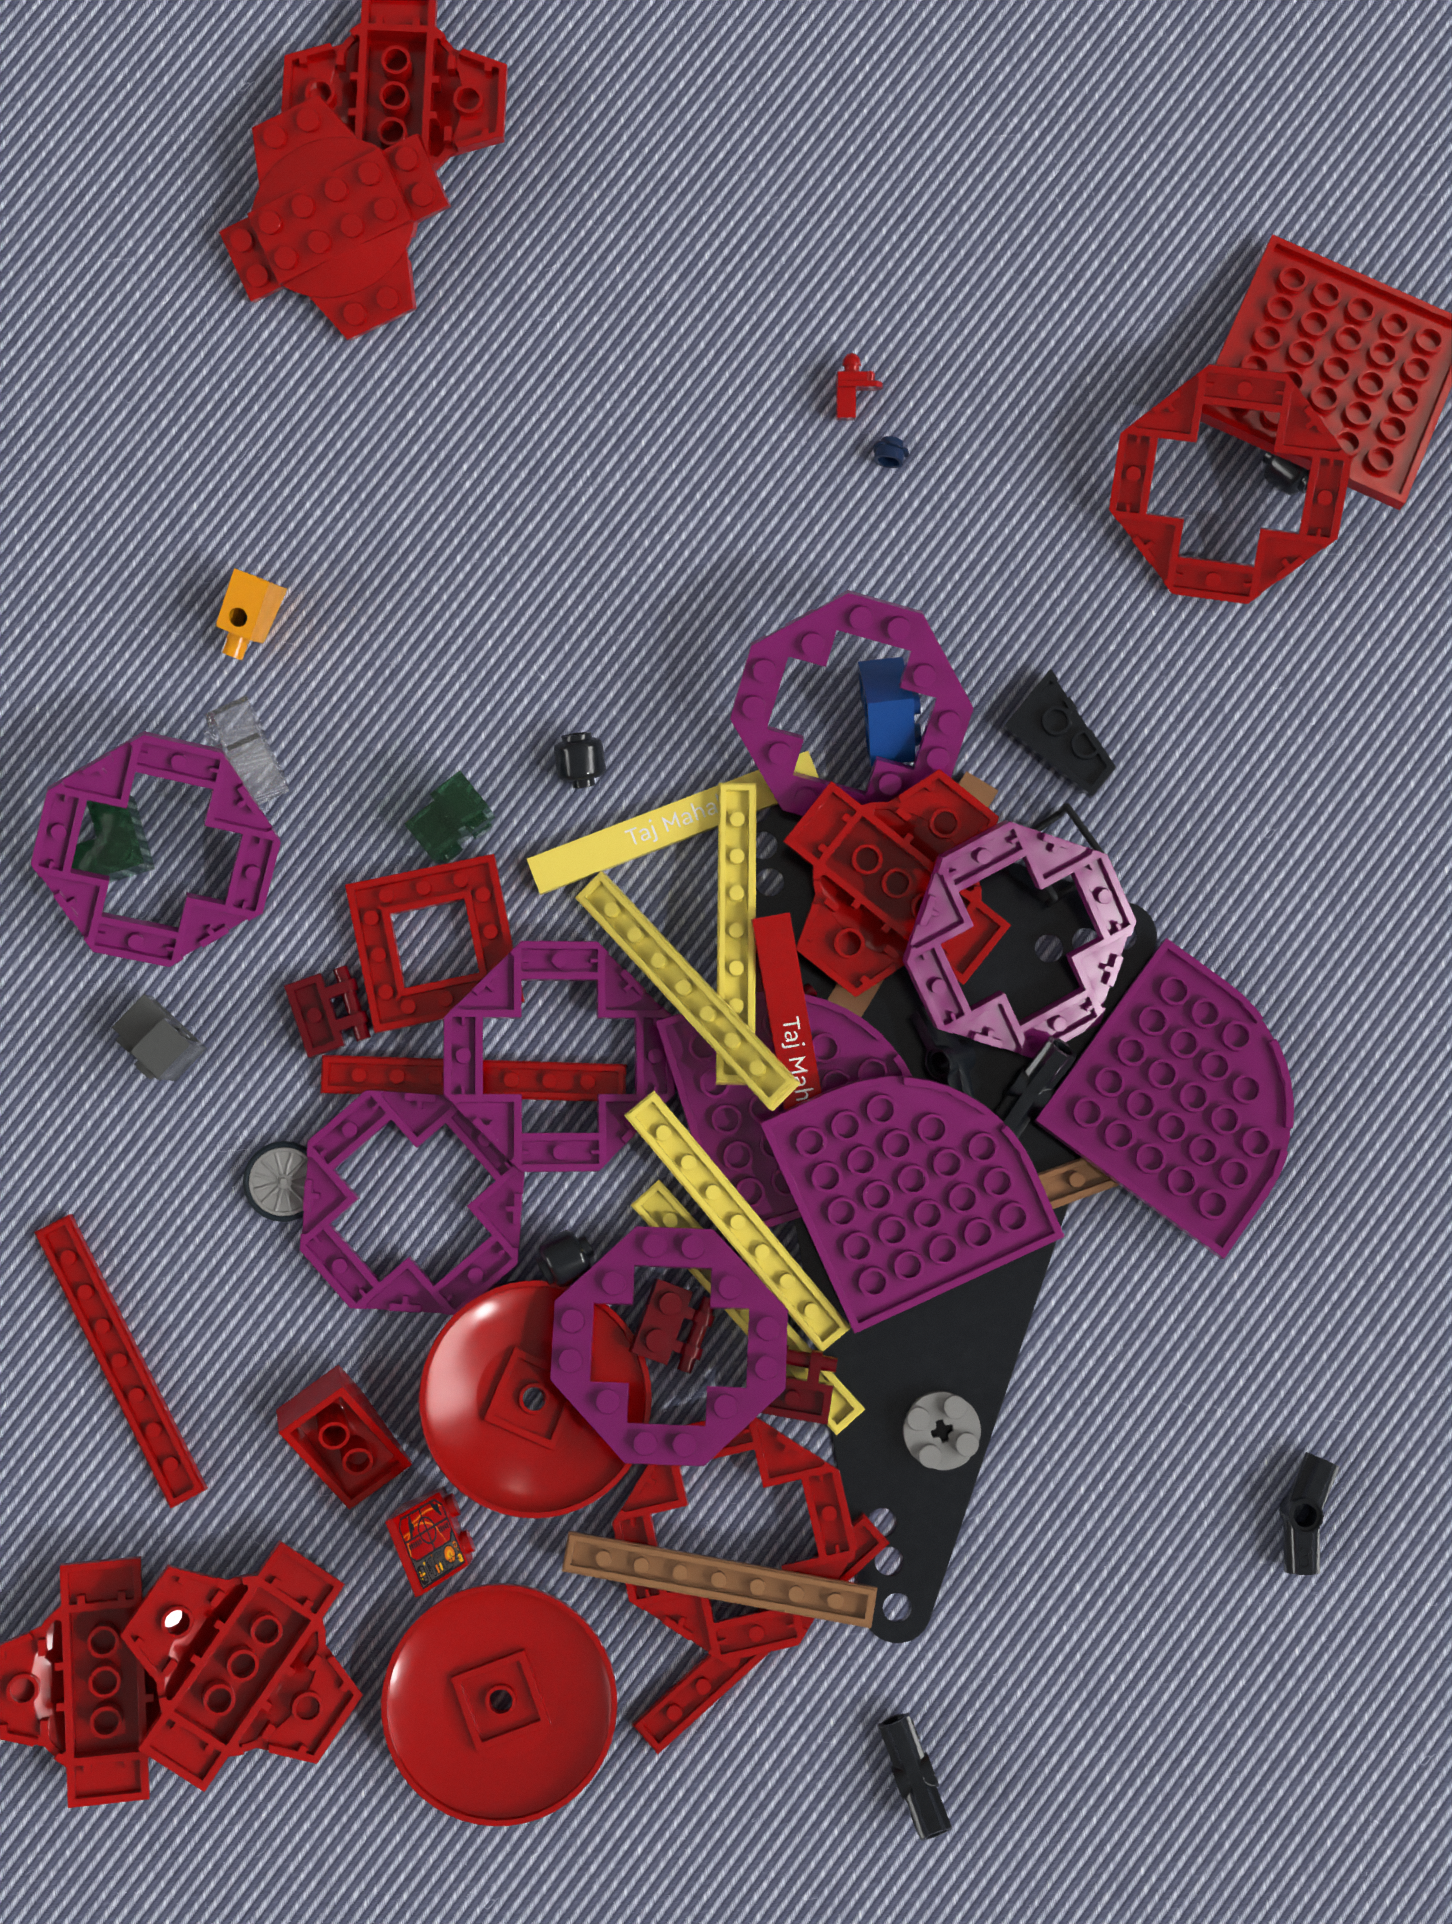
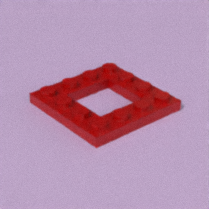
M495 854L345 884L375 1034L443 1020L514 949ZM465 900L479 973L406 988L392 915ZM521 984L522 1003H525L524 994H523V989H522V984Z

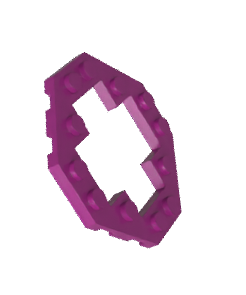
M846 590L835 596L828 603L804 613L775 632L751 642L731 710L730 720L783 811L804 816L831 781L795 772L804 736L768 726L788 657L826 667L837 630L909 650L899 686L902 689L934 697V701L913 766L876 756L865 791L838 783L835 784L863 805L871 802H889L938 769L951 778L974 708L922 611Z
M143 731L47 787L30 865L50 888L53 897L70 921H73L82 933L85 942L92 952L171 967L183 960V956L201 946L204 948L228 934L231 928L247 919L250 921L263 913L281 841L222 749ZM135 772L212 789L204 826L241 834L225 900L186 892L178 927L102 912L110 876L71 868L87 800L127 809Z
M1004 820L938 855L902 960L935 1028L1033 1058L1049 1036L1060 1038L1067 1042L1101 1023L1106 1009L1103 1007L1110 986L1113 987L1123 961V957H1121L1127 937L1132 936L1137 921L1107 854ZM1022 858L1035 888L1040 890L1071 874L1098 937L1065 954L1080 988L1017 1021L1006 994L1000 990L969 1007L941 944L974 926L959 892Z
M521 941L443 1018V1096L520 1172H598L637 1133V1130L624 1114L653 1090H655L664 1103L675 1094V1081L656 1024V1020L672 1015L663 1006L661 1007L646 992L647 990L626 969H623L597 941ZM521 981H596L597 1019H634L635 1094L597 1095V1133H522V1094H483V1019H521Z
M366 1090L308 1140V1161L304 1184V1214L300 1237V1251L349 1308L454 1315L467 1303L485 1293L518 1264L525 1172H520L443 1095ZM391 1120L416 1148L447 1124L496 1180L467 1205L492 1236L436 1285L411 1256L381 1281L331 1224L360 1199L336 1171V1168Z
M636 1226L555 1300L550 1380L625 1464L704 1467L770 1403L785 1391L788 1309L713 1229ZM635 1267L712 1270L710 1308L749 1310L746 1387L707 1386L705 1426L627 1423L629 1383L590 1381L594 1304L633 1305Z

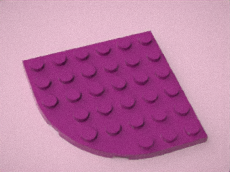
M1165 938L1033 1122L1218 1258L1225 1259L1268 1197L1280 1176L1288 1155L1287 1148L1290 1131L1294 1124V1098L1288 1066L1281 1047L1262 1021L1264 1018L1259 1011L1231 984L1168 938Z
M764 991L755 992V1035L775 1055ZM804 994L821 1092L847 1082L868 1077L886 1075L912 1076L905 1062L893 1046L867 1021L831 1001ZM681 1013L656 1020L691 1135L768 1228L800 1218V1212L759 1121L783 1111V1102L772 1111L765 1106L747 1085H716V1051Z
M886 1075L868 1077L831 1088L759 1121L854 1334L1065 1237L1036 1169L1013 1131L985 1105L966 1093L946 1084L912 1076Z

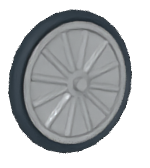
M289 1141L273 1142L259 1149L248 1161L243 1176L244 1194L251 1207L261 1216L278 1222L295 1221L303 1217L304 1184L308 1161L307 1148L305 1146Z

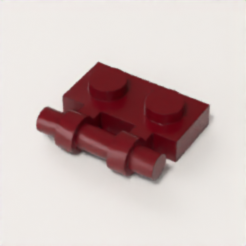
M347 965L333 970L337 984L328 987L321 973L284 985L308 1058L345 1047L346 1043L342 1031L353 1029L357 1042L371 1038L367 1026L370 1020L367 1011H362L356 993L359 987L356 978H351ZM342 996L348 1016L337 1019L331 999Z
M655 1278L629 1352L664 1365L668 1364L672 1351L682 1354L677 1369L691 1374L695 1361H700L703 1349L700 1347L707 1328H712L715 1316L712 1315L714 1309L710 1308V1298L703 1296L698 1310L688 1307L693 1294L692 1291ZM684 1318L693 1321L686 1343L676 1340Z
M787 1345L786 1364L809 1368L807 1379L786 1376L785 1391L761 1413L827 1425L834 1384L819 1382L820 1370L836 1373L838 1357L823 1355V1351L812 1349L811 1353L791 1350L789 1345Z

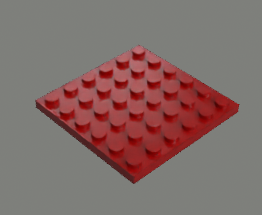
M1272 234L1215 364L1288 373L1351 459L1352 463L1347 487L1400 510L1406 503L1452 387V313ZM1203 404L1200 422L1310 470L1312 457L1274 452L1280 413Z

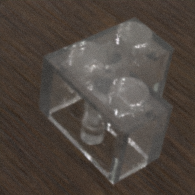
M246 695L205 714L208 729L203 732L209 746L220 748L224 751L258 805L290 791L284 771L268 744L263 725Z

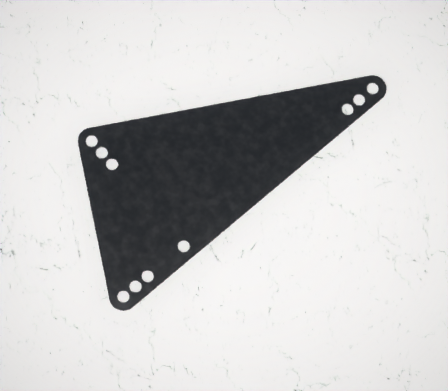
M779 804L771 807L770 815L766 820L756 823V833L768 832L777 841V850L772 857L768 859L756 857V878L762 870L771 868L781 873L784 885L782 890L774 896L763 895L756 887V918L790 912L795 944L797 945L815 895L812 865L783 843L784 839L803 816L783 811ZM1012 863L980 880L979 883L982 889L981 901L1010 923L1011 926L964 985L959 983L969 1007L1000 990L1006 994L1017 1021L1080 988L1065 954L1074 950L1072 938L1076 931L1082 928H1089L1095 931V928L1078 890H1074L1054 905L1048 906L1046 901L1050 897L1045 889L1035 888L1027 867L1017 863ZM1060 879L1051 884V886L1058 893L1072 882ZM1129 903L1137 921L1134 927L1137 938L1131 948L1122 951L1121 957H1123V961L1113 987L1110 986L1103 1005L1106 1009L1101 1023L1066 1042L1077 1055L1071 1067L1055 1085V1090L1153 954L1157 941L1156 927L1151 916L1138 905ZM1054 935L1061 941L1063 951L1058 960L1044 962L1038 958L1035 952V944L1041 936ZM797 952L803 986L809 982L817 992L815 997L827 1000L837 983ZM904 965L884 979L861 1018L877 1029L893 1046L905 1062L912 1077L938 1082L926 1069L925 1055L927 1049L909 1016L916 1010L924 1007ZM956 1034L958 1039L968 1041L976 1054L975 1065L969 1071L975 1100L985 1105L994 1113L1006 1096L1004 1092L1012 1077L1021 1066L1024 1065L1026 1067L1032 1058ZM1035 1114L1018 1138L1029 1155L1037 1173L1081 1157L1033 1122L1037 1117ZM1069 1203L1053 1209L1060 1226H1062ZM802 1217L794 1219L803 1270L849 1324ZM1056 1241L854 1334L851 1328L823 1351V1355L838 1357L835 1376L865 1408L838 1435L831 1430L837 1467L840 1470L851 1521L853 1522L862 1512L869 1518L870 1514L879 1508H886L892 1511L897 1521L893 1533L886 1536L890 1543L886 1547H894L901 1552L903 1556L901 1570L894 1575H884L877 1570L874 1557L856 1574L859 1584L878 1587L872 1627L869 1629L884 1641L890 1643L911 1641L918 1637L929 1624ZM933 1391H947L963 1398L974 1408L981 1425V1436L977 1452L966 1463L950 1470H937L925 1467L912 1456L903 1437V1423L912 1404L920 1396ZM943 1420L936 1421V1429L931 1431L932 1437L939 1436L941 1441L947 1440L948 1433L952 1431V1425H945ZM894 1593H901L907 1596L912 1606L908 1618L901 1622L889 1620L883 1612L885 1599Z

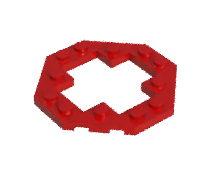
M1208 364L1120 433L1109 511L1120 522L1133 543L1148 563L1152 565L1172 594L1249 604L1270 586L1282 580L1304 564L1310 557L1338 539L1352 461L1288 373ZM1203 404L1280 413L1274 452L1312 457L1299 532L1260 527L1254 565L1179 555L1185 517L1147 513L1158 439L1163 438L1197 443Z
M756 1417L713 1459L755 1450L763 1488L801 1479L819 1556L782 1564L781 1568L788 1571L839 1579L857 1550L856 1538L840 1470ZM706 1420L686 1425L705 1426ZM648 1464L612 1523L615 1539L659 1547L652 1514L689 1505L681 1466ZM625 1583L629 1602L661 1620L664 1625L687 1640L693 1641L722 1663L797 1646L801 1643L815 1619L766 1609L715 1621L709 1598Z

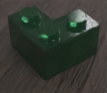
M458 771L430 793L434 801L404 823L437 864L441 860L447 863L459 855L463 850L460 845L473 836L476 840L487 833L493 826L490 822L496 817L463 773Z
M131 795L129 796L127 809L87 801L97 838L76 845L71 868L110 876L109 883L154 870L155 867L135 798Z

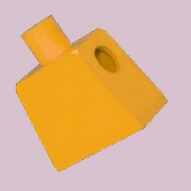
M234 568L216 622V627L228 631L221 652L233 658L243 660L250 641L263 644L287 588ZM247 615V621L244 624V618Z

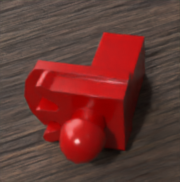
M848 353L842 363L844 371H838L836 374V420L856 419V391H877L883 389V383L875 381L874 371H859L861 366L859 356L855 353Z

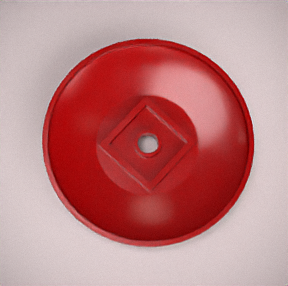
M542 1280L509 1283L481 1294L456 1312L444 1325L435 1338L423 1366L418 1395L419 1417L425 1442L432 1458L445 1477L462 1494L475 1503L500 1514L535 1519L565 1515L579 1510L605 1495L622 1479L632 1465L625 1464L550 1380L554 1303L570 1285L560 1287L555 1282L549 1285L548 1281ZM594 1304L590 1381L629 1383L627 1423L649 1424L652 1394L645 1357L629 1352L634 1335L621 1317L606 1304ZM529 1388H537L543 1394L544 1401L538 1410H530L524 1405L523 1395Z
M509 1583L484 1584L460 1590L445 1597L426 1610L409 1627L397 1645L386 1670L381 1697V1718L386 1743L394 1763L407 1783L434 1808L461 1821L484 1826H512L528 1823L557 1811L574 1799L590 1783L607 1755L615 1730L618 1708L616 1680L611 1661L604 1645L589 1623L576 1610L555 1596L536 1588ZM496 1690L507 1691L512 1697V1705L505 1710L496 1709L491 1703V1694Z

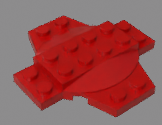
M362 0L361 23L349 30L350 36L341 45L332 47L330 43L284 55L281 113L316 95H320L359 140L374 144L383 150L416 133L419 134L437 171L450 157L505 142L508 68L505 63L463 48L461 51L454 49L446 40L445 34L437 28L438 0Z
M316 95L252 127L259 189L256 193L252 210L247 213L248 217L219 231L250 301L256 303L284 288L309 296L344 337L350 341L416 310L412 265L408 256V247L412 237L415 238L418 223L451 207L421 136L416 133L383 150L374 144L359 140L320 95Z
M940 769L889 802H871L863 805L831 781L783 841V843L812 865L815 895L796 945L797 952L854 997L859 996L897 971V969L904 966L902 959L938 855L997 824L999 816ZM979 881L959 892L974 926L941 944L956 979L961 985L967 982L1011 926L1010 923L981 901L982 889Z
M281 1540L275 1545L258 1572L234 1576L229 1579L168 1564L120 1632L121 1638L149 1675L155 1680L161 1708L160 1714L138 1744V1750L203 1792L206 1791L228 1757L244 1755V1752L255 1748L268 1750V1753L317 1764L363 1696L326 1646V1630L322 1618L345 1584Z
M141 1556L61 1563L59 1566L61 1604L52 1611L41 1626L0 1643V1740L32 1747L33 1745L43 1746L54 1756L58 1763L65 1766L68 1808L150 1799L149 1756L139 1751L137 1746L160 1714L161 1708L155 1680L149 1675L120 1636L121 1630L145 1597L143 1596Z

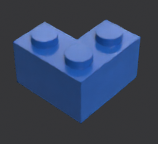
M903 657L858 662L859 693L864 710L866 748L871 766L874 765L876 756L900 763L914 762L916 757L915 746H919L922 739L920 724L915 723L914 715L921 714L919 693L902 689L899 686L905 667Z

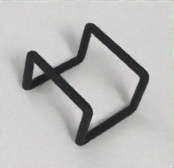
M1064 803L1058 811L1032 828L1041 832L1067 812L1091 848L1104 853L1069 803ZM1072 882L1058 893L1055 892L1051 885L1044 888L1050 897L1046 904L1052 906L1076 890L1075 883Z

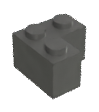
M143 994L112 1026L120 1035L116 1041L138 1059L134 1065L151 1080L155 1077L159 1081L162 1079L176 1081L207 1049L153 996Z

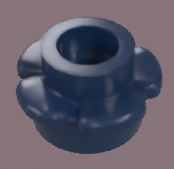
M885 436L881 441L875 442L873 445V452L875 453L874 462L886 468L902 467L904 457L909 455V450L905 447L903 448V441L897 437Z

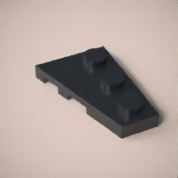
M1050 669L1002 729L1091 799L1115 770L1116 766L1093 731L1087 727L1077 712L1076 705L1070 696L1067 697L1057 681L1058 678Z

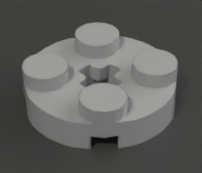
M947 1391L929 1392L916 1399L907 1412L903 1423L904 1441L912 1456L925 1467L937 1470L954 1469L966 1463L978 1450L981 1436L980 1421L974 1408L960 1396ZM943 1420L945 1425H952V1431L948 1433V1439L945 1441H941L939 1436L932 1437L931 1431L936 1429V1421Z

